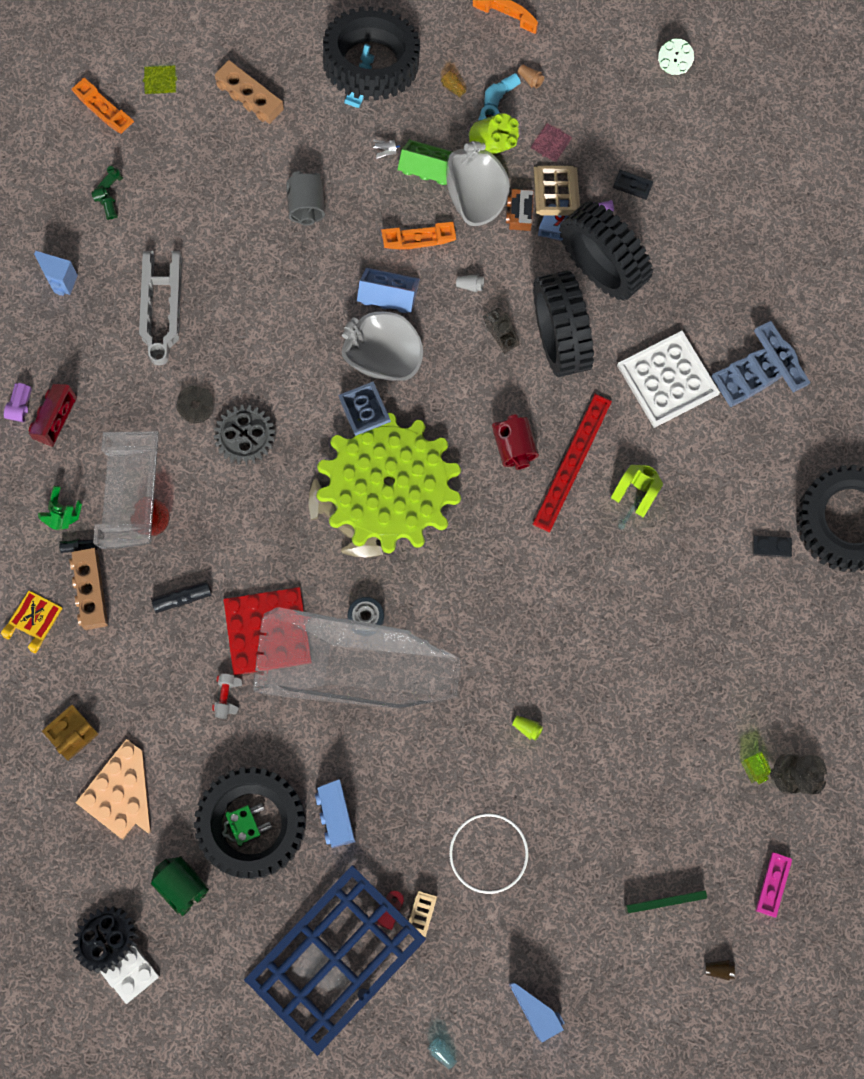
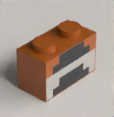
M512 189L511 196L507 197V207H510V212L506 214V223L509 224V230L531 231L534 190Z

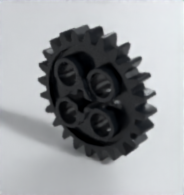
M105 906L103 912L97 908L96 915L90 912L89 920L83 918L85 924L84 926L78 925L81 931L74 934L78 940L73 941V944L77 946L73 950L77 954L75 958L80 961L83 967H86L89 971L93 970L97 974H99L100 970L106 974L108 968L115 971L116 964L122 967L121 961L123 959L128 961L129 959L126 955L128 953L133 954L134 952L131 950V947L137 946L133 939L139 937L135 933L138 927L134 925L135 920L131 918L129 913L125 912L122 908L117 909L115 906H112L109 909ZM98 926L100 927L101 932L106 935L105 938H104L103 935L99 932ZM106 941H107L108 944L112 947V949H113V951H114L113 953H112V951L110 950V947H109L108 945H106Z

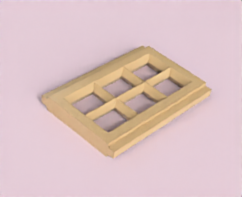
M534 167L536 214L569 216L580 207L577 167ZM544 174H554V181H544ZM558 174H567L568 181H558ZM545 187H555V194H545ZM558 187H568L569 194H559ZM546 200H556V207H546ZM559 200H569L570 207H560Z

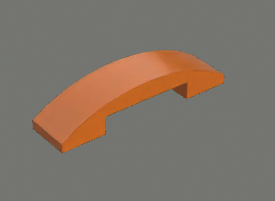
M473 0V7L489 13L491 8L520 20V28L536 34L538 28L537 20L528 10L512 0Z
M83 78L72 88L74 94L93 113L118 133L122 134L134 123L133 119L125 112L119 111L104 98L86 78Z
M453 222L436 223L435 227L400 231V228L381 229L384 248L414 249L441 245L456 240Z

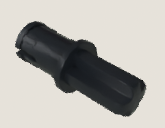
M77 538V540L60 541L59 544L61 553L91 548L99 549L98 539L81 540Z

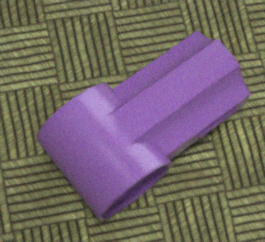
M22 383L15 384L10 402L6 404L4 409L5 419L25 422L24 417L25 413H28L27 405L32 391L30 386Z

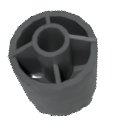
M301 171L293 172L292 177L286 182L288 217L295 223L311 225L320 221L325 216L321 175L319 173L303 174Z

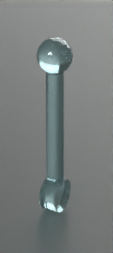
M637 496L635 498L632 508L624 520L618 524L619 529H625L626 522L637 505L642 502V497Z

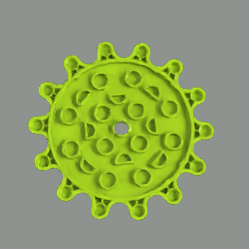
M388 413L391 422L378 428L356 435L352 439H345L340 435H335L331 438L330 443L336 449L337 457L334 460H321L318 462V471L330 478V484L319 489L316 497L321 502L329 501L335 504L336 511L330 516L329 524L333 528H339L344 524L351 525L354 528L352 536L354 545L363 546L369 538L376 537L381 542L383 552L392 553L395 550L397 540L400 538H407L414 547L419 548L425 543L423 529L425 527L433 526L438 530H445L447 528L448 520L443 516L441 509L446 504L457 505L461 501L460 493L450 489L448 486V481L461 473V467L457 463H446L442 460L441 455L448 448V441L445 438H438L435 441L426 440L423 436L425 430L423 421L415 420L409 428L404 429L398 426L396 416ZM385 478H394L395 483L388 486L384 483Z

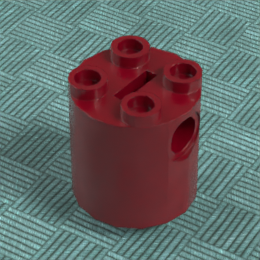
M518 414L507 417L508 420L504 422L493 423L492 428L502 465L504 467L515 466L516 470H521L529 467L530 462L539 456L529 419L527 417L519 418Z

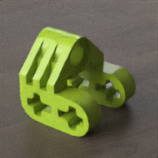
M630 465L617 485L611 499L619 503L632 483L636 488L647 492L635 512L644 518L662 488L663 482L653 467L648 465Z

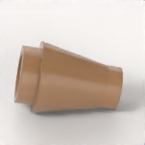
M524 64L519 67L518 74L521 75L531 88H539L544 81L542 72L527 67Z

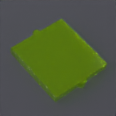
M175 66L144 67L143 82L145 94L176 93L177 77Z

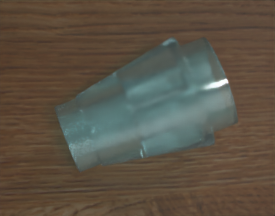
M438 1037L428 1046L429 1054L447 1069L452 1068L457 1063L445 1039L442 1040Z

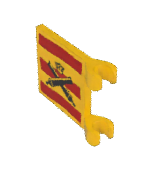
M28 591L1 634L4 638L10 639L15 628L29 634L34 639L30 642L28 648L31 652L37 653L61 612L62 607Z

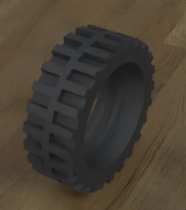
M567 270L535 278L533 283L535 315L546 358L556 377H563L591 370L594 363L592 330L586 310V303L583 300L582 291L574 274Z

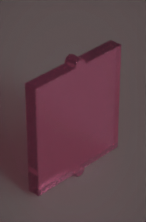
M546 124L531 146V149L542 154V157H547L557 162L572 137L561 132V129H556Z

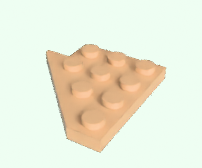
M127 739L76 802L121 839L125 838L135 824L147 833L151 832L143 751Z

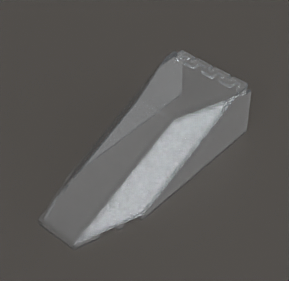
M280 607L264 613L260 632L267 633V635H260L258 652H263L264 655H257L255 671L262 672V674L254 675V692L271 696L394 709L457 698L461 659L444 649H438L429 644V641L426 639L418 638L411 634L409 630Z

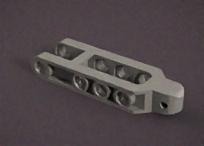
M143 251L139 335L148 346V355L154 365H165L169 359V349L179 340L181 251H171L172 263H170L169 277H154V251ZM153 285H170L171 297H169L170 315H168L169 332L163 337V344L154 343L150 332L152 331ZM162 354L163 358L157 360L156 356Z

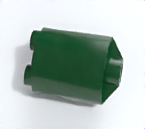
M182 856L166 858L154 869L151 885L172 909L182 917L191 910L194 901L199 903L209 891L208 885Z

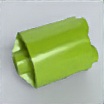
M499 113L482 119L471 127L469 142L479 141L480 143H485V150L493 155L509 150L517 145L519 123L515 118L505 113Z

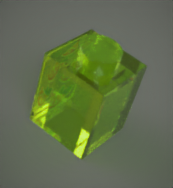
M762 751L741 761L751 783L757 781L759 785L769 780L768 775L773 773Z

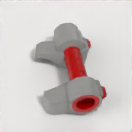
M220 674L216 680L221 687L220 700L215 702L212 710L215 711L216 718L227 719L228 714L235 715L239 709L227 702L229 688L242 686V680L234 678V675Z

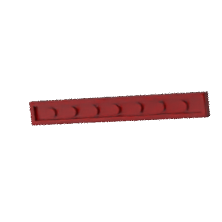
M597 394L594 395L533 522L534 526L550 533L612 403L611 400Z

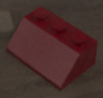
M53 384L52 388L46 392V400L43 406L41 405L38 408L37 418L29 427V435L33 440L51 447L54 446L77 399L72 388L67 384Z

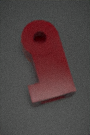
M391 891L386 896V899L400 912L404 902L403 895L399 891ZM386 911L376 921V924L392 931L396 920Z

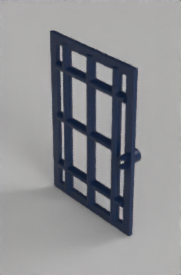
M352 865L244 979V982L318 1056L424 943L426 938ZM353 877L358 883L346 894L342 888ZM363 889L380 904L370 917L353 901ZM336 895L341 900L340 903L312 930L308 924ZM348 907L363 924L334 953L319 936ZM386 911L403 927L393 939L376 924V921ZM370 929L386 947L357 976L341 959ZM302 931L307 938L278 967L273 961ZM410 934L415 940L403 951L398 945ZM314 943L329 961L300 990L285 972ZM393 952L398 958L369 989L363 988L359 990V1000L334 1025L329 1020L333 1014ZM336 966L352 983L323 1013L307 995ZM268 968L273 974L261 985L256 979ZM278 979L295 996L284 1008L268 992ZM300 1003L317 1018L307 1031L290 1015ZM324 1026L329 1032L317 1043L312 1037Z

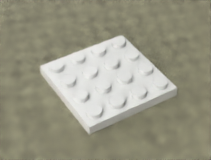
M683 331L617 364V367L654 428L718 396L720 393Z

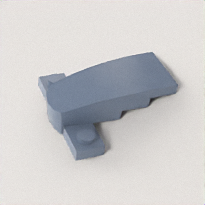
M772 321L754 330L765 349L751 353L746 358L731 363L729 367L713 373L711 376L730 408L762 391L781 377L785 379L792 392H796L811 383L800 367L794 349L782 339Z

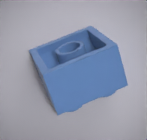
M35 251L34 255L53 291L58 295H64V293L70 295L78 276L71 261Z

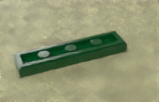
M705 890L626 905L624 908L625 912L629 914L703 900L708 897Z

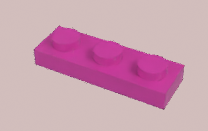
M774 852L771 853L756 912L774 918L777 917L792 863L791 858Z

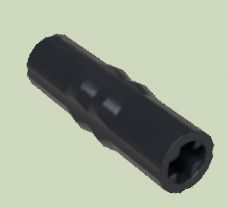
M206 580L152 597L151 602L155 613H159L210 597L212 593Z

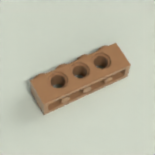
M230 60L216 72L217 87L222 91H228L233 100L242 102L247 111L250 112L252 110L255 112L260 121H266L270 124L284 110L283 101Z
M95 548L71 552L72 558L69 559L71 570H74L75 577H72L74 589H77L75 604L80 610V614H77L79 626L82 625L84 630L108 626L98 552ZM84 568H90L88 574L81 575V572ZM87 586H92V591L85 594L84 589ZM94 604L95 609L92 612H87V607Z

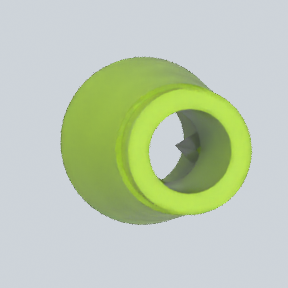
M519 715L516 716L512 724L529 740L533 739L535 741L543 729L539 722L520 717Z

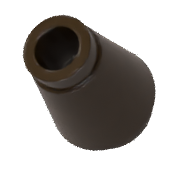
M724 960L706 963V975L728 981L735 979V962Z

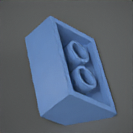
M366 268L359 282L357 301L364 305H377L383 309H397L402 313L411 312L420 279Z
M336 780L318 787V793H315L317 805H321L323 810L322 813H319L322 825L326 824L328 831L324 833L326 844H331V847L335 848L354 843L355 838L341 781Z

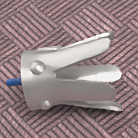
M373 140L374 142H379L375 143L373 148L385 150L376 155L377 158L396 154V148L400 147V145H395V140Z

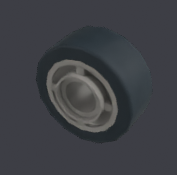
M370 597L356 599L348 609L349 625L360 635L376 633L384 623V610L381 604ZM368 612L371 614V618L369 620H362L361 615Z

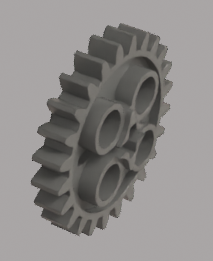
M241 405L240 410H237L234 406V412L232 413L227 410V417L221 415L223 421L216 422L220 428H214L217 434L213 437L214 440H218L215 442V445L220 447L218 449L220 454L224 453V459L230 457V462L233 463L237 460L238 465L245 461L247 466L249 460L256 464L255 458L258 457L262 461V454L269 455L266 449H273L270 443L275 442V438L272 436L276 434L275 430H271L274 428V425L269 423L271 419L269 416L265 417L264 411L259 414L258 407L252 411L251 405L247 409H244V406ZM241 420H248L246 425L239 424ZM240 431L244 434L247 433L248 437L257 445L255 446L246 436H241ZM256 431L263 432L259 437L253 436ZM230 433L236 434L233 439H227V435ZM243 445L250 446L247 451L241 450Z

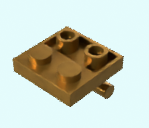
M74 705L69 706L42 730L44 735L56 747V750L67 761L99 735Z

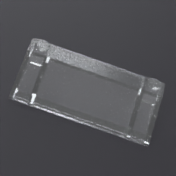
M158 431L103 432L101 451L108 456L102 524H95L93 543L101 549H121L151 543L159 440Z

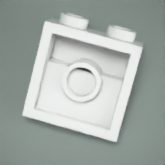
M137 946L131 947L134 953L126 955L129 960L125 961L123 959L121 961L122 967L116 964L115 971L109 968L106 974L100 971L126 1004L160 977Z

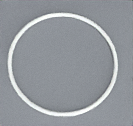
M480 814L466 820L456 830L450 844V862L458 879L468 888L486 894L499 893L512 887L523 875L528 862V846L522 831L514 822L497 814ZM485 816L498 817L512 824L523 839L526 854L524 866L519 876L508 886L493 891L480 890L466 883L458 874L452 857L453 844L459 831L468 822Z

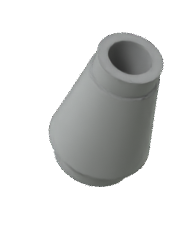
M479 274L457 276L456 287L478 293V291H483L484 277Z

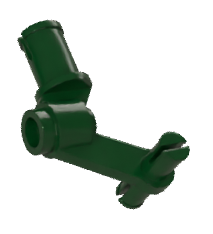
M113 166L107 168L109 174L91 192L94 201H99L103 205L107 220L118 218L114 205L115 199L110 196L108 188L116 180L120 181L123 179L120 170Z

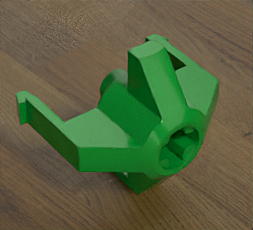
M53 486L48 506L49 512L38 513V518L54 530L68 529L70 524L79 520L82 507L80 500H77L75 512H72L73 505H66L65 507L59 504L60 486Z

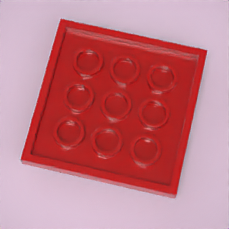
M300 587L223 599L234 676L311 663Z

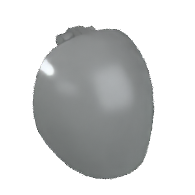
M471 141L464 145V149L453 151L449 155L446 169L447 188L451 200L465 223L470 226H480L494 220L503 210L510 188L509 178L504 167L492 153L485 150V143H480L479 141Z
M373 312L363 316L360 320L353 317L344 327L342 337L346 340L341 351L342 357L359 372L377 379L403 381L412 378L419 370L423 359V345L415 328L403 316L392 312Z

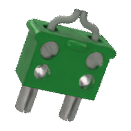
M261 803L251 808L247 805L234 812H227V821L224 823V831L222 832L223 837H228L231 842H237L238 846L242 847L243 844L260 837V833L271 829L272 825H270V822L257 827L252 816L264 810L263 804ZM242 812L247 813L246 817H241L240 814ZM228 823L231 827L235 839H232L229 834H225L227 832ZM252 830L255 833L253 836H250L248 832Z

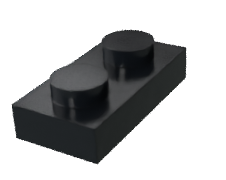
M619 170L613 188L647 200L654 181Z
M753 536V556L791 558L792 538Z

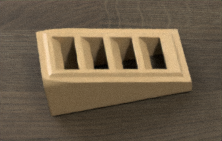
M418 891L409 922L411 924L414 922L423 925V930L416 929L426 937L437 897ZM420 898L430 901L431 906L420 903ZM417 907L428 909V914L418 911ZM415 914L426 917V922L415 919Z

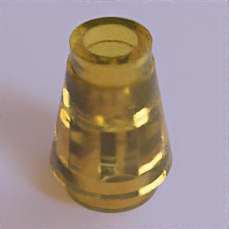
M449 71L441 79L442 86L459 98L466 93L467 90L455 73Z

